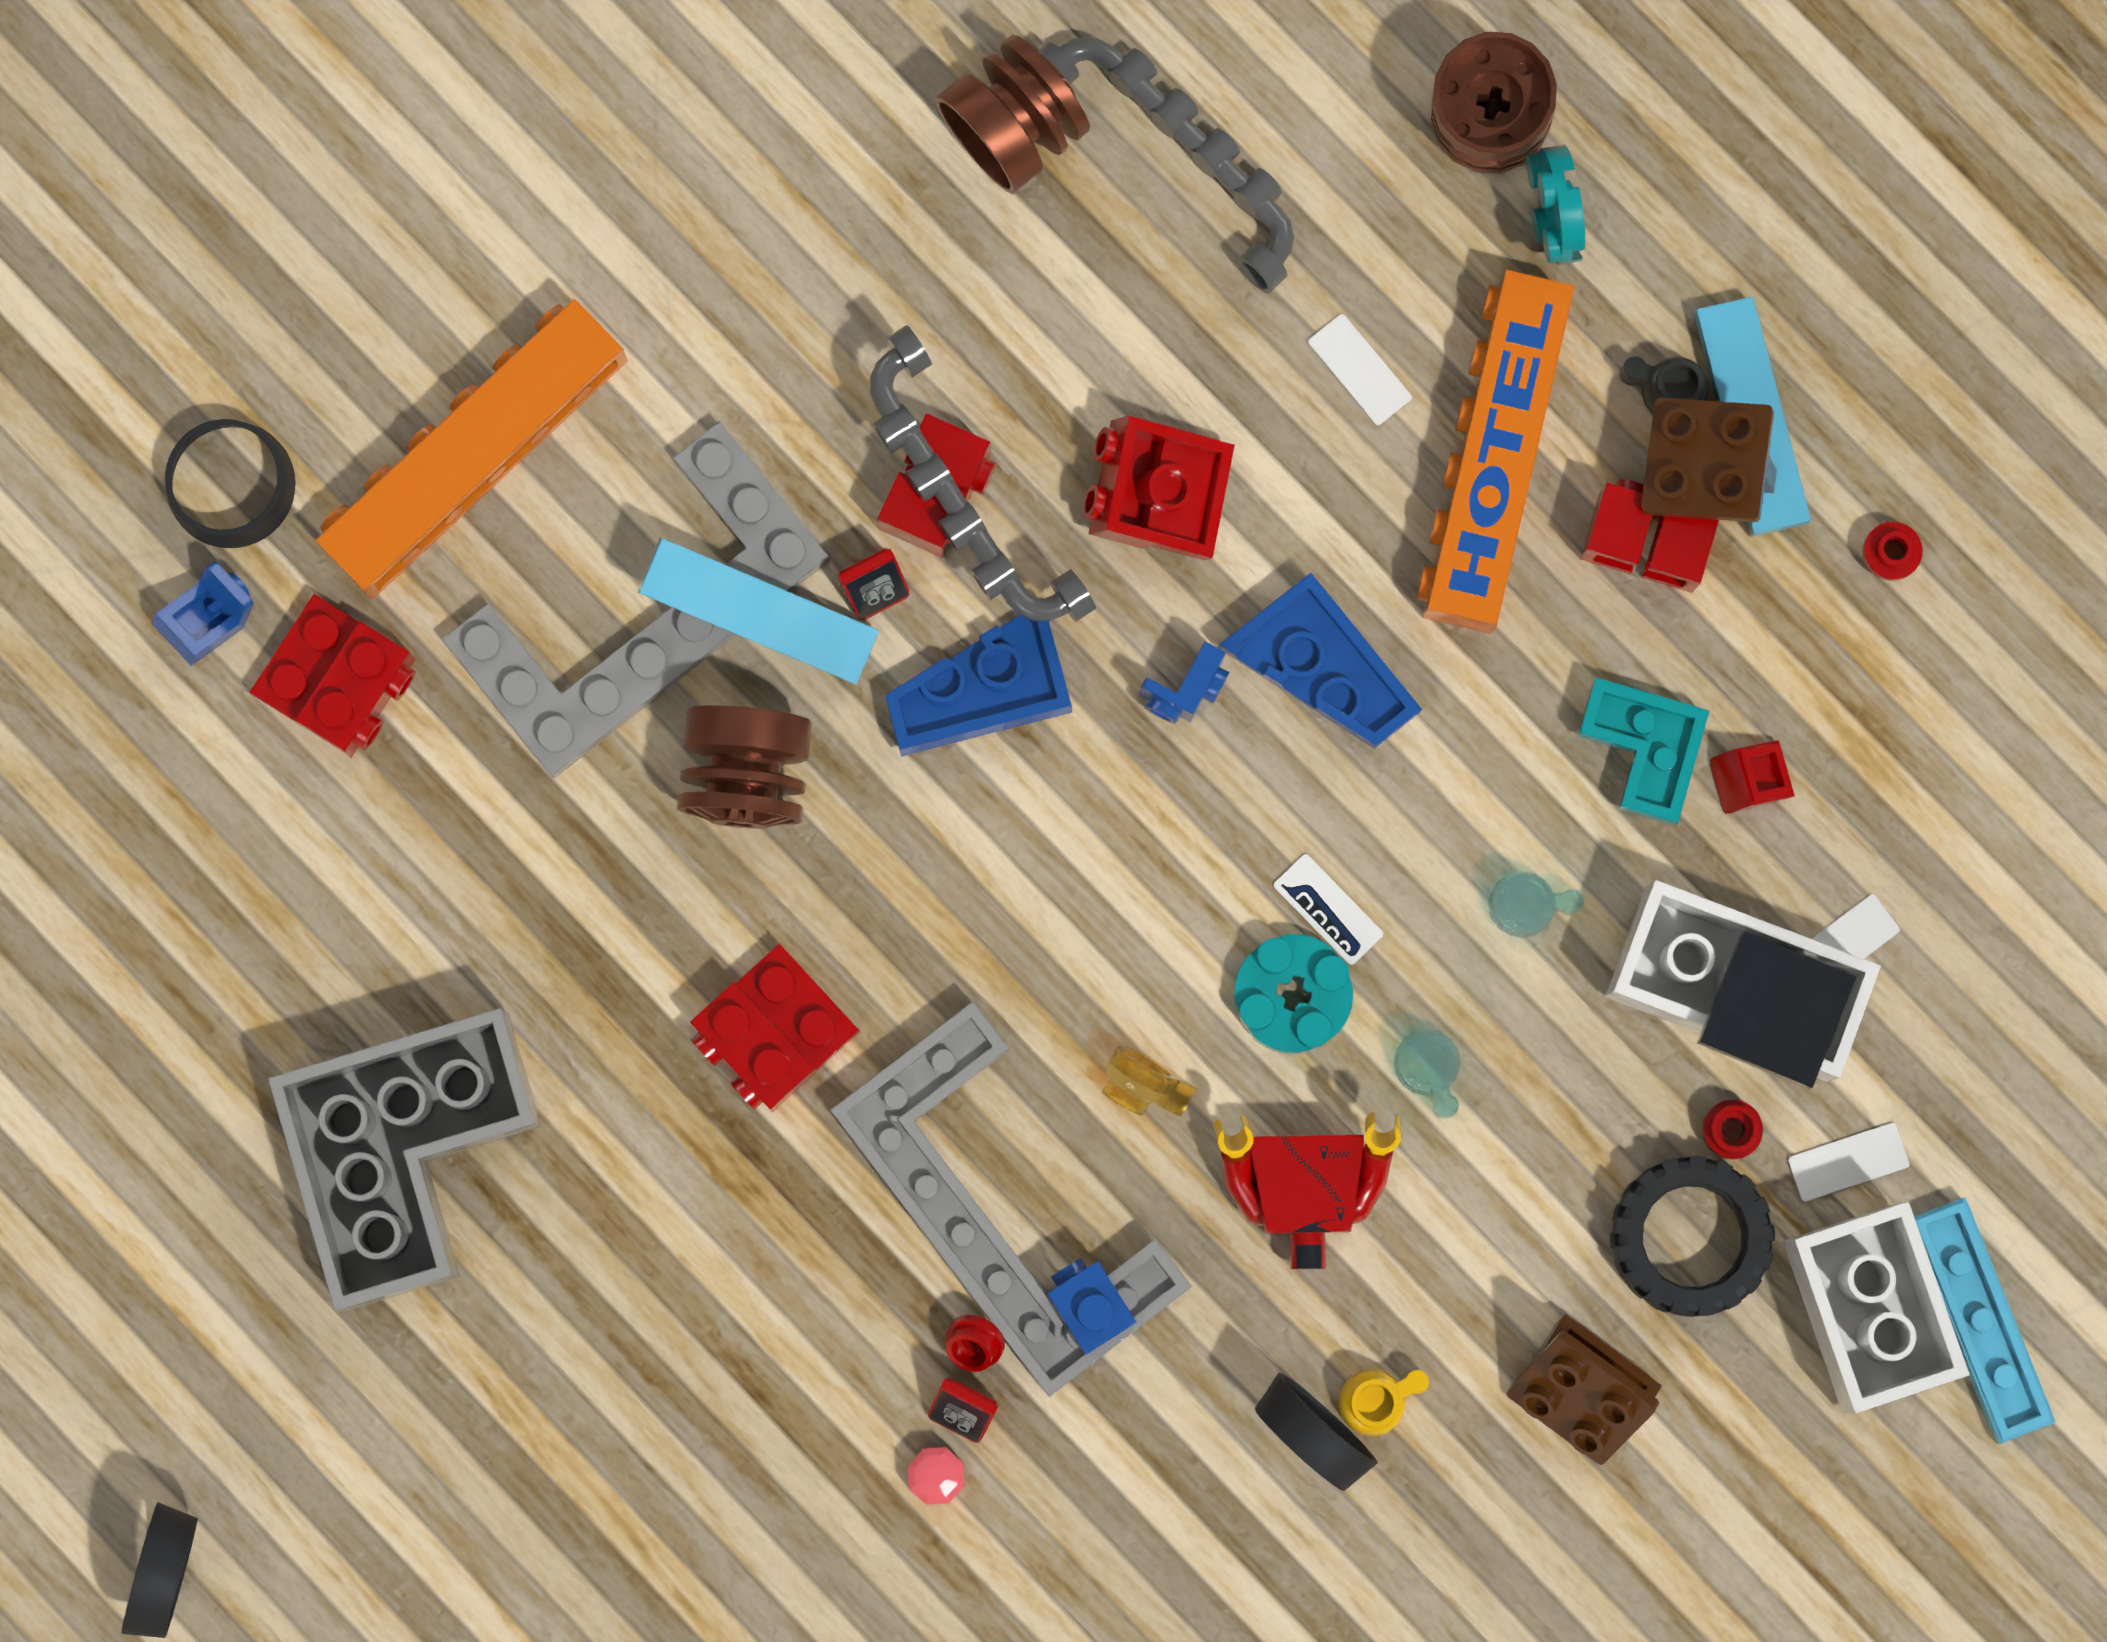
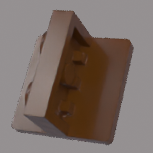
M1658 398L1654 404L1641 508L1643 512L1647 515L1758 522L1761 518L1764 493H1774L1777 470L1769 456L1774 417L1772 407L1766 404Z
M1564 1314L1553 1326L1531 1364L1511 1384L1506 1395L1522 1407L1531 1417L1538 1419L1569 1442L1578 1452L1586 1455L1597 1464L1603 1465L1654 1414L1659 1406V1401L1655 1397L1662 1385L1575 1320Z

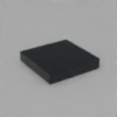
M1744 930L1739 935L1697 1044L1804 1088L1812 1089L1857 976Z

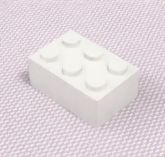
M1909 1202L1893 1204L1783 1241L1842 1413L1856 1414L1969 1376Z

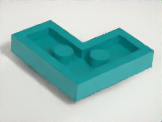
M1596 677L1592 682L1577 737L1634 753L1618 809L1675 826L1680 819L1710 710Z

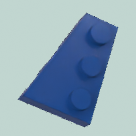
M1309 573L1219 644L1218 647L1225 651L1227 655L1374 749L1422 711V708L1312 573Z
M1020 615L1000 628L996 625L980 635L979 641L950 659L945 657L885 695L901 757L1073 713L1049 621H1032Z

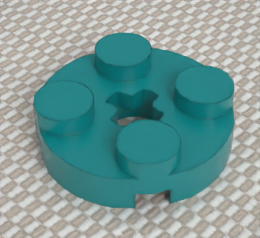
M1565 144L1540 148L1539 152L1527 154L1526 156L1529 184L1532 189L1538 188L1540 208L1531 210L1535 241L1537 244L1543 243L1548 263L1555 262L1557 265L1580 262L1583 257L1579 251L1585 250V223L1579 187L1573 188L1571 181L1566 180L1564 171L1575 169L1571 153Z
M1288 934L1267 939L1247 956L1236 976L1233 994L1240 1021L1256 1042L1275 1052L1300 1054L1323 1046L1341 1031L1351 1012L1353 986L1349 976L1348 965L1329 945L1310 936ZM1294 977L1303 981V990L1310 993V1001L1308 1004L1298 1003L1295 1010L1291 1011L1284 1008L1285 998L1276 994L1278 984L1289 985Z

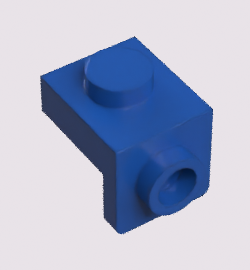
M214 561L204 568L201 579L196 585L155 613L152 625L187 663L193 666L244 628L252 609L253 601L243 581L235 574L227 573Z
M1205 641L1178 693L1146 677L1139 691V695L1148 700L1145 709L1173 724H1176L1179 717L1191 723L1203 699L1211 703L1215 702L1230 673L1221 668L1226 652Z
M1082 1258L1051 1276L1057 1287L1048 1292L1047 1295L1085 1355L1137 1323L1099 1261L1087 1268Z

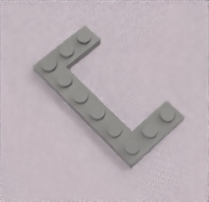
M720 421L673 457L675 463L745 548L725 565L791 592L830 561L827 553ZM489 603L444 637L442 641L551 777L555 779L737 634L671 607L562 694Z
M972 1001L830 1111L1050 1397L1192 1286L1158 1241L1154 1239L1108 1275L1137 1323L1085 1355L1053 1302L915 1123L1009 1051V1047Z

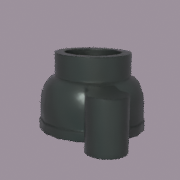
M1633 356L1628 358L1620 369L1619 375L1623 383L1642 387L1644 405L1651 415H1653L1654 404L1658 398L1707 400L1709 389L1707 376L1698 364L1688 358L1678 356L1666 358L1655 366H1651L1645 363L1642 358Z

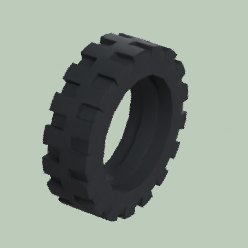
M1701 1156L1682 1157L1662 1162L1650 1167L1636 1180L1632 1181L1623 1192L1624 1195L1620 1203L1615 1207L1612 1217L1614 1222L1613 1232L1610 1233L1611 1249H1614L1616 1268L1620 1276H1624L1626 1282L1630 1285V1290L1637 1297L1644 1299L1659 1311L1678 1316L1694 1317L1709 1316L1729 1310L1740 1304L1741 1300L1758 1288L1762 1282L1761 1278L1765 1270L1770 1267L1773 1258L1771 1249L1772 1241H1775L1774 1224L1771 1225L1768 1212L1771 1211L1766 1199L1761 1197L1754 1188L1756 1187L1754 1182L1745 1174L1741 1175L1738 1171L1734 1170V1167L1728 1163L1719 1160L1714 1161ZM1681 1187L1705 1188L1721 1196L1734 1210L1741 1228L1740 1252L1733 1267L1718 1281L1702 1287L1680 1286L1664 1278L1650 1263L1643 1245L1644 1222L1651 1207L1667 1192Z

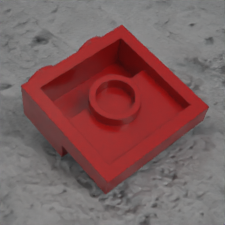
M1130 415L1111 420L1110 427H1104L1099 432L1094 446V459L1101 462L1102 467L1098 485L1092 484L1089 487L1083 502V517L1091 520L1088 534L1138 548L1151 546L1200 560L1212 559L1235 445Z
M313 594L249 693L352 758L358 747L366 750L379 734L383 720L378 717L390 698L398 701L409 688L416 673L410 667L416 659L403 647Z
M780 943L736 983L730 984L690 1021L698 1031L690 1041L713 1066L722 1059L729 1064L739 1075L731 1083L732 1087L754 1110L764 1103L772 1112L860 1033V1030Z

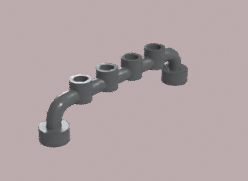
M1091 37L1072 39L1061 47L1047 42L1038 51L1060 71L1069 85L1079 77V71L1075 65L1078 62L1088 60L1100 65L1108 73L1112 84L1126 97H1133L1149 113L1151 120L1162 133L1179 141L1191 153L1195 164L1206 175L1212 178L1216 177L1232 193L1235 202L1245 213L1251 217H1257L1269 229L1271 239L1267 247L1260 243H1254L1237 260L1238 266L1246 278L1259 290L1271 293L1287 277V271L1283 263L1292 251L1294 234L1290 219L1274 201L1282 193L1280 186L1269 173L1261 168H1257L1250 176L1244 173L1233 162L1240 154L1239 147L1225 131L1215 128L1206 136L1191 122L1198 114V109L1186 93L1178 88H1174L1167 96H1164L1150 82L1157 74V70L1152 61L1143 52L1133 48L1127 55L1123 56L1116 48L1105 41Z
M908 325L888 336L886 339L891 349L876 362L870 376V394L877 410L882 418L873 423V426L891 453L903 447L915 465L905 474L919 497L926 502L935 496L947 513V516L939 520L938 523L955 550L959 551L968 545L980 562V565L972 569L971 573L989 600L1001 594L1006 603L1018 615L1032 621H1052L1069 614L1077 622L1094 611L1096 606L1081 580L1071 569L1050 582L1055 592L1052 596L1037 598L1026 590L1014 567L1005 554L1000 551L973 506L967 502L955 484L949 470L933 451L913 416L900 402L894 392L893 381L900 371L904 369L913 378L932 365L930 357Z

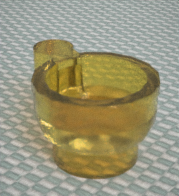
M1117 1045L1107 1065V1077L1109 1080L1102 1093L1116 1104L1138 1115H1144L1149 1104L1155 1103L1175 1115L1182 1116L1197 1088L1189 1082L1174 1076L1144 1055L1125 1046Z

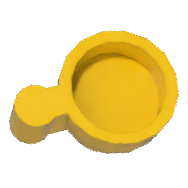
M1367 1369L1357 1372L1346 1380L1340 1391L1338 1406L1341 1417L1350 1429L1360 1435L1375 1437L1387 1434L1399 1424L1404 1415L1405 1397L1425 1392L1429 1386V1378L1421 1370H1411L1398 1381L1381 1370Z

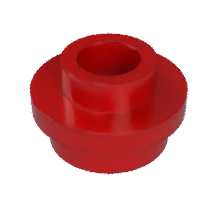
M1886 522L1878 525L1868 534L1863 545V558L1868 569L1875 576L1888 581L1902 580L1911 575L1920 565L1923 556V546L1918 534L1911 527L1900 522ZM1893 540L1901 544L1904 550L1902 559L1893 560L1885 554L1884 545L1887 541Z
M1740 1100L1722 1101L1713 1106L1706 1114L1702 1126L1703 1138L1708 1148L1719 1157L1731 1160L1744 1158L1753 1153L1762 1140V1120L1758 1112L1746 1102ZM1729 1118L1737 1120L1742 1127V1134L1737 1141H1729L1722 1134V1124Z
M959 1316L950 1323L946 1331V1352L949 1359L959 1368L969 1372H981L994 1365L1000 1359L1005 1348V1341L1000 1330L989 1320L980 1316Z

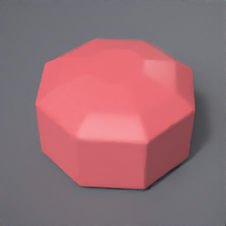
M947 1447L923 1448L908 1465L909 1490L926 1505L950 1503L965 1486L963 1461Z

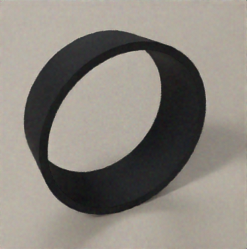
M219 419L196 426L177 442L166 465L165 486L169 505L176 520L191 536L211 546L241 548L265 539L284 521L294 500L295 472L288 453L270 433L242 421ZM229 427L247 429L265 442L276 463L277 485L271 502L262 514L241 527L213 529L198 524L182 511L173 494V476L180 457L191 443L208 432Z
M1280 1372L1255 1407L1259 1417L1280 1440L1320 1476L1342 1491H1345L1378 1464L1376 1458L1367 1447L1336 1416L1300 1385Z
M157 1502L136 1569L121 1634L166 1638L186 1571L198 1518Z

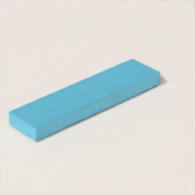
M1748 297L1697 309L1694 317L1716 401L1770 405L1774 411L1769 456L1777 470L1774 493H1764L1760 520L1758 522H1747L1751 537L1808 524L1811 518L1754 298Z
M661 537L637 591L642 595L853 684H857L879 633V630Z
M1966 1197L1914 1216L1964 1357L1970 1380L1995 1442L2001 1444L2055 1423L2056 1421Z

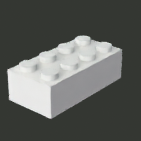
M1654 880L1647 885L1605 997L1701 1034L1739 935L1745 930L1857 976L1817 1076L1818 1079L1826 1082L1839 1079L1881 965L1658 880Z

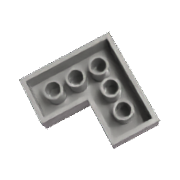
M502 1008L268 1078L334 1311L346 1312L460 1277L427 1162L542 1127L509 1013Z

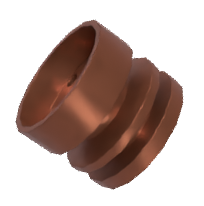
M1484 32L1460 42L1445 56L1435 76L1431 124L1439 146L1455 163L1474 172L1499 174L1525 164L1527 154L1537 153L1542 147L1550 131L1556 108L1557 82L1549 60L1533 43L1513 33ZM1489 99L1500 101L1501 112L1497 113L1495 120L1484 118L1483 107L1487 106Z
M1012 34L1001 43L1000 50L1004 60L993 53H989L983 58L982 64L992 85L990 88L973 75L965 73L936 97L935 103L951 132L979 167L1003 190L1014 194L1043 169V163L1034 145L1035 141L1039 142L1050 152L1061 155L1068 147L1064 134L1078 141L1089 132L1090 124L1084 110L1076 99L1074 91L1060 71L1031 44L1020 36Z
M703 705L688 708L683 747L694 754L708 757L709 766L681 770L680 780L683 783L706 788V792H684L678 794L677 810L701 817L716 825L736 828L766 829L776 825L801 823L803 807L800 804L777 799V796L805 793L806 784L795 777L780 774L781 765L798 764L808 761L812 722L808 718L795 714L751 707Z

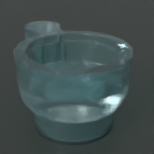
M1520 871L1508 874L1496 883L1490 893L1488 907L1491 919L1498 929L1509 936L1525 938L1534 936L1545 929L1556 912H1561L1568 916L1574 915L1582 908L1584 898L1575 889H1569L1564 893H1553L1552 888L1545 879L1535 873Z
M1430 1029L1413 1032L1405 1037L1396 1049L1393 1061L1395 1074L1401 1084L1412 1093L1423 1096L1431 1095L1433 1112L1437 1117L1442 1119L1450 1118L1456 1114L1459 1108L1458 1100L1451 1094L1449 1089L1459 1073L1461 1064L1459 1050L1452 1039L1442 1032Z

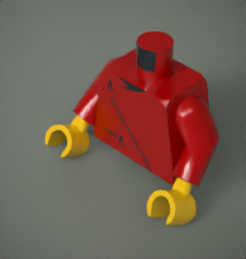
M1369 1113L1365 1119V1145L1364 1135L1253 1137L1249 1121L1245 1115H1241L1243 1125L1241 1131L1236 1135L1228 1136L1223 1132L1220 1119L1216 1120L1213 1129L1221 1150L1226 1189L1247 1221L1262 1226L1264 1234H1289L1291 1270L1326 1269L1325 1233L1351 1232L1352 1224H1357L1367 1219L1387 1185L1393 1151L1399 1146L1401 1141V1119L1395 1116L1394 1128L1389 1132L1380 1133L1374 1129L1375 1113Z

